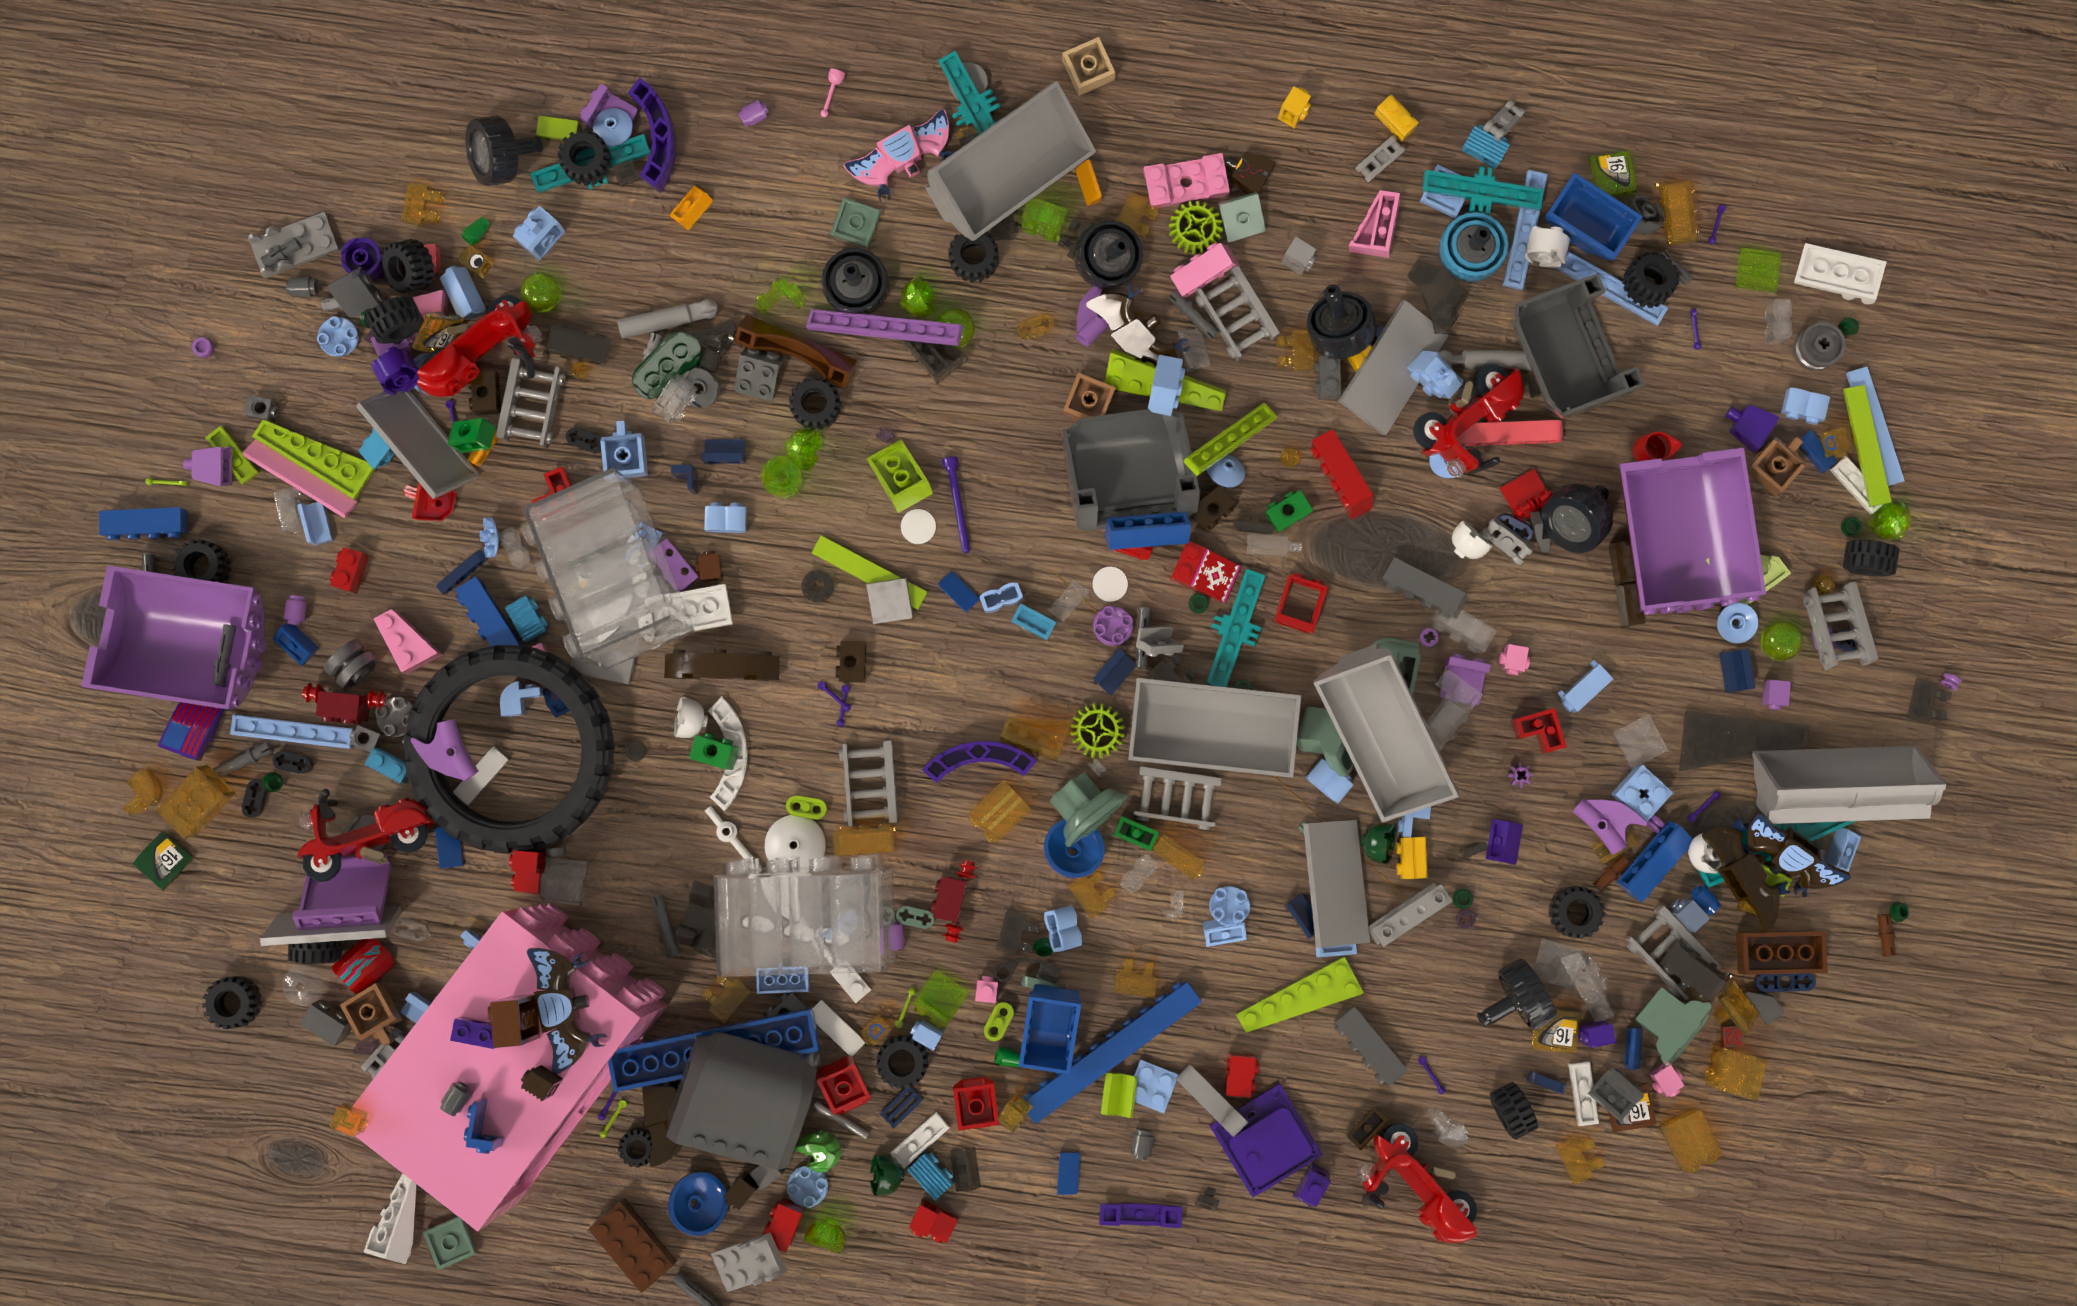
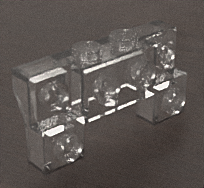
M1446 668L1435 683L1447 695L1426 721L1427 728L1439 752L1448 740L1454 739L1458 727L1467 722L1470 711L1483 696L1481 692L1448 668Z

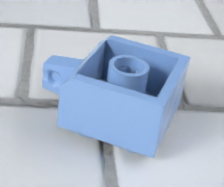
M538 206L537 209H533L528 214V217L523 222L524 224L517 226L513 237L524 249L540 261L566 231L555 218Z
M1422 350L1407 367L1411 372V378L1418 383L1420 382L1423 385V391L1429 396L1450 399L1463 384L1462 378L1453 371L1438 352Z
M1159 355L1148 409L1151 412L1171 416L1173 408L1177 409L1178 396H1180L1182 381L1179 380H1183L1185 368H1181L1183 359Z
M616 421L617 432L613 433V436L601 437L604 477L607 480L648 476L645 436L642 433L632 434V431H627L625 421ZM624 453L628 454V457H626L625 460L621 459V457L624 456Z
M1637 765L1617 786L1611 796L1616 801H1620L1635 810L1648 821L1673 792L1644 765ZM1640 790H1643L1644 792L1643 798L1639 797L1641 795V793L1639 792Z

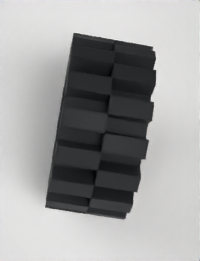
M643 1128L632 1129L619 1141L618 1152L621 1154L619 1157L620 1159L623 1158L625 1164L628 1163L630 1167L636 1166L638 1168L649 1163L652 1150V1138L649 1130H643ZM634 1140L644 1142L646 1147L644 1154L637 1156L631 1152L630 1145Z

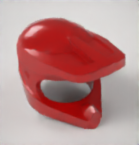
M1653 432L1638 438L1633 445L1632 453L1637 462L1662 459V461L1676 459V452L1682 447V443L1664 432Z

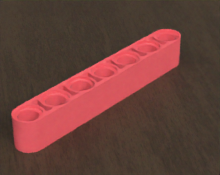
M1562 420L1475 423L1463 432L1457 440L1464 446L1558 443L1563 441Z

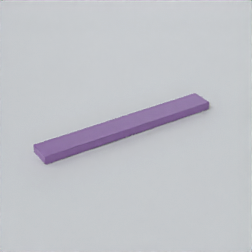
M811 309L806 325L808 330L955 346H959L963 332L962 324L857 313L847 314L819 309Z

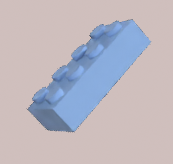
M809 965L756 968L757 994L810 991Z

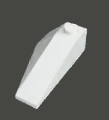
M402 1174L390 1195L391 1202L388 1208H383L380 1213L382 1216L378 1226H373L369 1234L364 1253L406 1264L413 1245L416 1183Z

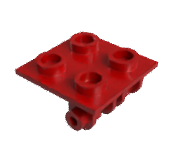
M1535 469L1499 488L1514 515L1523 521L1531 517V512L1542 511L1545 502L1553 494L1551 490L1547 491Z

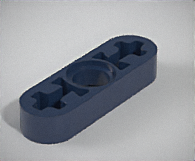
M481 549L473 553L437 584L436 588L442 595L451 592L488 560L483 550Z
M1811 973L1757 974L1754 977L1753 983L1757 990L1763 992L1810 991L1815 987L1816 979ZM1783 976H1787L1790 980V984L1786 988L1780 985V979ZM1805 977L1806 979H1809V983H1806V987L1804 984L1795 982V979L1803 980ZM1765 978V980H1774V984H1765L1764 988L1763 985H1760V981Z

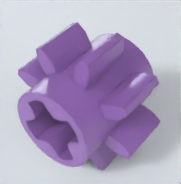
M1517 763V768L1510 766L1511 773L1506 775V777H1510L1512 780L1510 785L1518 783V787L1522 788L1523 783L1531 784L1528 780L1529 776H1533L1528 771L1530 766L1528 765L1523 768L1521 763ZM1516 772H1523L1521 775L1523 779H1517L1518 774Z

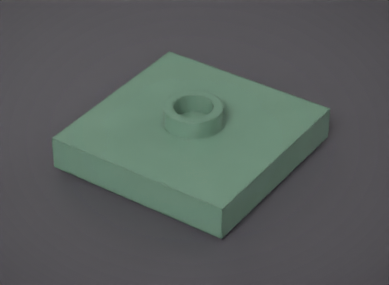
M1257 192L1218 203L1228 243L1266 231Z
M843 197L830 235L869 249L882 211Z
M455 1217L423 1231L437 1270L478 1253L468 1226L460 1217Z

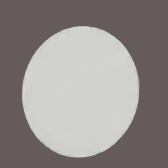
M922 509L909 511L901 521L903 536L914 544H922L929 541L936 530L933 516Z
M1104 567L1093 578V590L1104 601L1112 602L1119 600L1127 591V578L1116 567Z

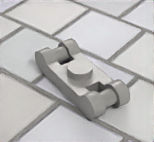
M1510 99L1486 123L1483 130L1487 133H1492L1494 138L1500 141L1523 118L1527 111L1523 108H1518L1515 102Z
M1395 135L1387 139L1355 168L1365 176V180L1368 183L1373 181L1383 170L1407 151L1404 145L1401 146L1397 142L1398 139ZM1389 147H1392L1395 151L1393 154L1388 150ZM1370 163L1375 167L1372 172L1367 167Z
M1493 518L1489 522L1490 525L1480 532L1484 539L1492 542L1519 565L1525 561L1527 555L1534 551V548L1496 518ZM1498 530L1500 531V533L1498 535H1495L1494 531ZM1517 545L1521 548L1519 552L1515 550Z
M396 1028L391 1032L393 1040L401 1044L405 1037L401 1034L402 1031ZM381 1044L361 1066V1069L365 1072L368 1071L372 1075L371 1078L374 1079L397 1048L392 1044L388 1046ZM375 1061L381 1065L378 1069L373 1065Z

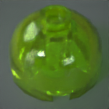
M543 272L531 273L525 277L520 288L522 301H526L531 310L537 313H546V311L555 309L562 296L557 280L548 273Z
M922 276L906 282L901 292L902 299H900L902 309L904 311L907 310L909 314L918 318L932 315L937 311V306L933 308L932 301H936L933 291L926 280L921 281Z
M951 308L945 310L936 321L962 324L963 326L959 346L942 344L949 349H960L968 345L974 337V321L962 309Z
M810 429L795 431L786 439L784 444L788 461L797 468L810 470L819 458V456L815 457L817 449L821 450L822 448L821 434Z
M1899 501L1900 504L1895 505L1893 502L1888 503L1872 514L1875 517L1871 521L1868 518L1867 524L1876 536L1881 539L1897 540L1905 535L1911 525V514L1904 502Z
M1777 621L1770 623L1763 629L1759 642L1761 650L1768 658L1776 661H1785L1792 659L1800 652L1803 646V636L1799 628L1793 623Z
M826 1217L825 1220H816L811 1223L805 1232L803 1240L818 1248L822 1247L827 1249V1251L841 1254L845 1246L846 1237L843 1228L837 1225L838 1220Z

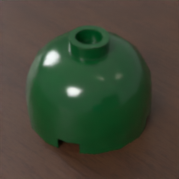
M1374 824L1368 829L1367 834H1363L1361 845L1365 846V853L1372 861L1386 865L1390 863L1392 856H1389L1391 850H1394L1396 841V828H1393L1394 824Z
M876 1154L873 1156L870 1173H873V1180H870L872 1194L874 1196L890 1195L899 1188L901 1181H904L905 1171L901 1169L899 1161L891 1155Z

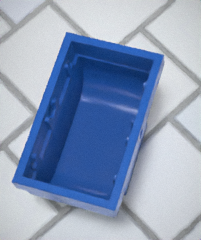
M1574 172L1545 217L1550 226L1562 228L1563 233L1570 238V242L1589 255L1593 253L1602 259L1614 260L1643 216Z
M1040 984L1034 985L1033 991H1030L1019 1067L1070 1075L1082 1003L1078 990Z

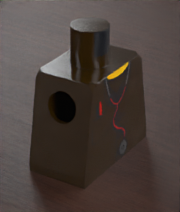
M1244 152L1241 160L1229 156L1225 167L1234 171L1231 177L1233 184L1247 194L1257 192L1259 196L1276 162Z

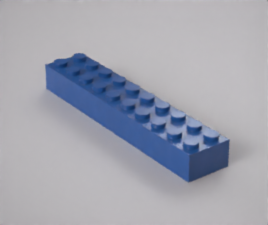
M813 1007L625 1045L619 1048L608 1062L613 1091L619 1092L681 1079L696 1035L703 1037L710 1036L712 1033L722 1032L800 1054L819 1051L821 1047Z

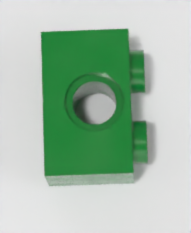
M481 417L473 420L465 419L453 422L447 444L461 453L488 450L491 448L496 427L490 424L487 419Z
M1293 490L1284 496V501L1280 503L1275 501L1267 506L1268 510L1264 514L1276 534L1313 512L1301 490L1297 493ZM1284 506H1290L1293 510V514L1289 516L1285 515L1282 511V508Z
M706 732L703 735H695L689 759L724 770L734 769L740 746L733 745L734 741L722 738L717 740L715 739L716 735ZM714 746L717 747L716 755L712 752Z
M1120 816L1113 833L1114 836L1149 851H1152L1159 834L1158 831Z

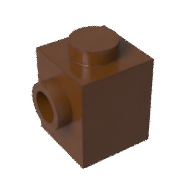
M715 551L703 552V555L698 556L695 567L696 572L700 573L701 581L723 580L722 562L719 554H715Z

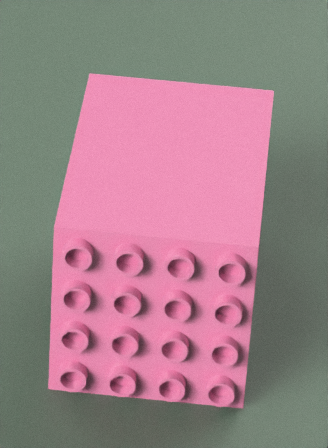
M548 903L547 906L539 904L538 907L530 905L529 908L521 906L520 909L501 912L348 1111V1113L355 1112L358 1114L360 1120L357 1128L344 1123V1118L339 1123L476 1231L481 1230L519 1203L611 1082L608 1062L615 1052L625 1045L641 1042L668 1007V1004L661 1000L666 991L660 985L647 977L644 981H636L629 975V972L633 969L632 964L617 953H613L611 956H604L597 951L596 948L601 941L584 928H580L579 931L574 929L571 931L564 925L565 921L569 918L567 914L551 903ZM529 948L553 950L564 955L572 963L576 955L586 952L581 955L580 959L582 962L590 959V962L583 967H577V971L569 978V988H574L575 996L587 994L590 1007L579 1009L580 1018L576 1022L582 1031L589 1032L592 1036L601 1033L606 1034L607 1037H599L598 1039L600 1044L606 1046L595 1047L589 1042L586 1051L574 1065L556 1074L563 1078V1081L550 1098L540 1101V1098L537 1099L533 1094H529V1091L525 1092V1089H521L523 1084L521 1078L528 1069L531 1070L532 1067L536 1068L542 1065L552 1071L553 1049L547 1036L549 1032L542 1033L540 1020V1038L521 1046L490 1049L450 1041L455 1018L466 1017L492 1023L488 1019L487 1013L490 1002L509 996L534 994L535 991L540 990L537 989L536 971L527 955ZM460 1081L470 1087L471 1096L461 1112L457 1113L456 1116H451L440 1109L441 1100L451 1084ZM481 1098L487 1099L482 1134L504 1137L502 1146L495 1149V1151H490L489 1154L477 1153L475 1148L465 1147L466 1141H464V1132L466 1127H469L470 1118H467L469 1105H472L474 1101ZM350 1114L347 1116L346 1121L356 1125L357 1117L354 1114Z

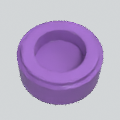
M199 337L192 343V351L200 358H208L214 352V344L205 337Z

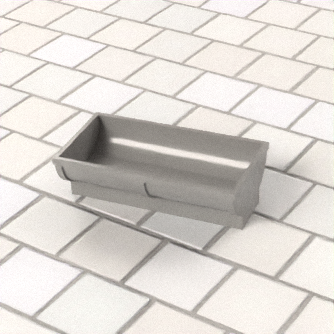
M1054 81L938 165L932 167L927 174L929 185L925 189L944 221L951 222L960 233L974 241L1093 155L1096 150L1058 81Z
M1377 643L1341 656L1338 664L1330 667L1314 680L1313 683L1382 822L1459 797L1458 788L1447 770L1427 728V723L1422 717L1390 649H1380Z
M1137 678L1128 760L1293 778L1301 695Z
M1917 746L1753 751L1752 755L1754 759L1755 782L1758 790L1756 805L1772 824L1928 819L1931 815L1932 805L1939 803L1943 790L1946 789V783Z

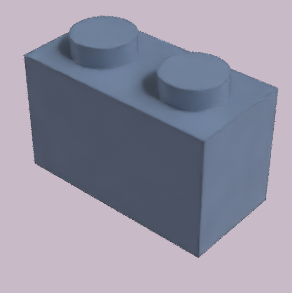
M1677 899L1670 905L1671 909L1669 911L1689 932H1696L1710 919L1694 900Z

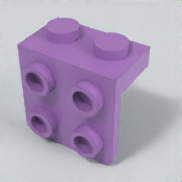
M600 84L598 88L593 90L591 100L588 105L583 107L580 118L586 126L593 129L595 118L606 109H621L630 116L632 122L638 110L636 107L612 95L608 87ZM614 122L609 123L608 126H613Z
M1453 654V657L1446 658L1439 693L1440 698L1478 705L1481 699L1485 674L1489 673L1490 664H1485V660L1473 658V661L1465 660V656Z

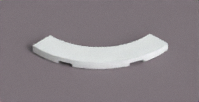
M721 696L708 712L718 723L724 738L734 741L733 745L740 746L734 769L725 770L718 787L710 796L718 806L726 811L736 798L743 784L747 768L748 750L741 721L731 705Z

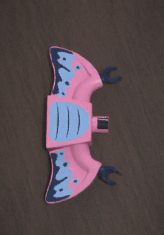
M939 110L923 125L913 127L912 129L908 125L877 142V148L863 158L846 162L844 168L858 181L870 186L880 187L878 189L880 202L881 195L883 194L887 195L889 201L890 192L886 186L888 185V176L894 170L897 173L906 170L909 177L912 178L920 173L916 163L922 160L921 155L932 153L937 157L941 156L942 160H945L953 154L950 151L944 152L949 137V124L945 110Z

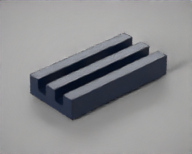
M912 1086L907 1089L905 1088L880 1115L894 1129L924 1099ZM910 1091L912 1094L888 1116L886 1113ZM916 1097L917 1100L894 1122L892 1119Z

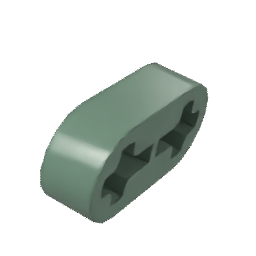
M902 906L896 913V918L900 923L918 928H930L935 921L933 913L929 910L911 906ZM907 909L909 914L915 915L914 919L907 918L904 921L903 917L900 916V912H904ZM927 913L931 922L923 925V921L916 918L917 916L923 917Z
M1023 975L1021 981L1022 986L1034 988L1035 984L1059 988L1061 985L1058 982Z

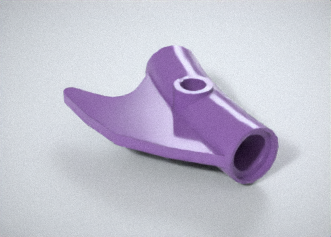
M1092 287L1079 304L1077 333L1075 336L1086 347H1089L1103 332L1110 328L1103 317L1089 309L1086 305L1090 299L1101 295L1102 289Z
M455 719L437 723L435 738L430 744H426L416 738H411L413 746L429 768L447 776L461 779L463 782L479 772L464 746Z
M1583 798L1573 811L1599 836L1612 855L1628 846L1626 842V827L1629 824L1633 823L1643 826L1648 824L1635 810L1620 801Z

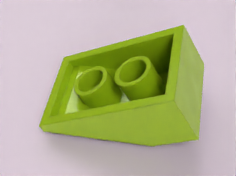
M902 439L866 458L898 513L933 494L927 478Z

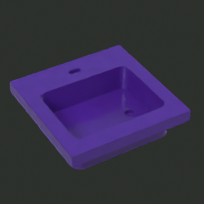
M1280 1083L1235 1109L1248 1122L1235 1137L1218 1121L1209 1125L1252 1198L1323 1155ZM1254 1112L1253 1115L1247 1117L1249 1113Z

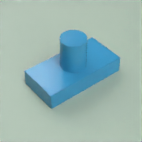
M1021 603L1011 620L1012 623L1046 641L1057 623Z

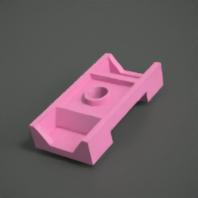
M1222 153L1203 156L1202 159L1169 165L1162 163L1143 168L1150 210L1186 204L1189 201L1196 202L1229 196L1230 191ZM1183 178H1188L1192 184L1189 187H1183L1180 181Z

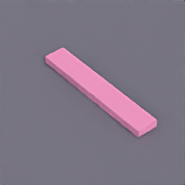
M257 439L243 451L244 457L343 518L357 506L356 500Z

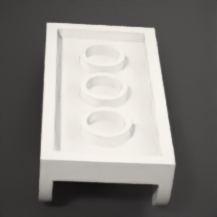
M1805 243L1794 283L1842 294V297L1846 300L1860 298L1864 304H1873L1877 299L1886 261Z
M726 584L645 599L651 635L655 630L652 610L656 617L657 630L655 640L733 625Z

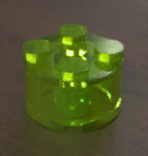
M776 456L763 466L761 481L770 495L777 499L785 500L799 494L804 484V475L799 465L793 459L787 456ZM782 474H785L787 479L781 482L778 477H782Z

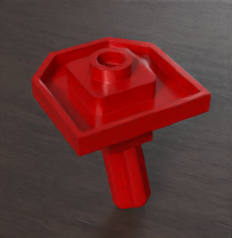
M419 482L417 487L406 485L405 489H403L405 496L415 499L412 512L413 519L443 521L453 513L456 498L455 490L432 499Z

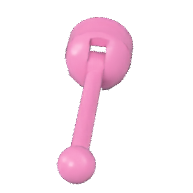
M831 68L829 71L828 79L832 85L824 109L820 113L822 117L828 116L827 110L835 85L842 83L845 73L840 70Z

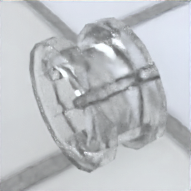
M1094 758V761L1092 763L1089 762L1088 765L1100 778L1101 773L1107 770Z

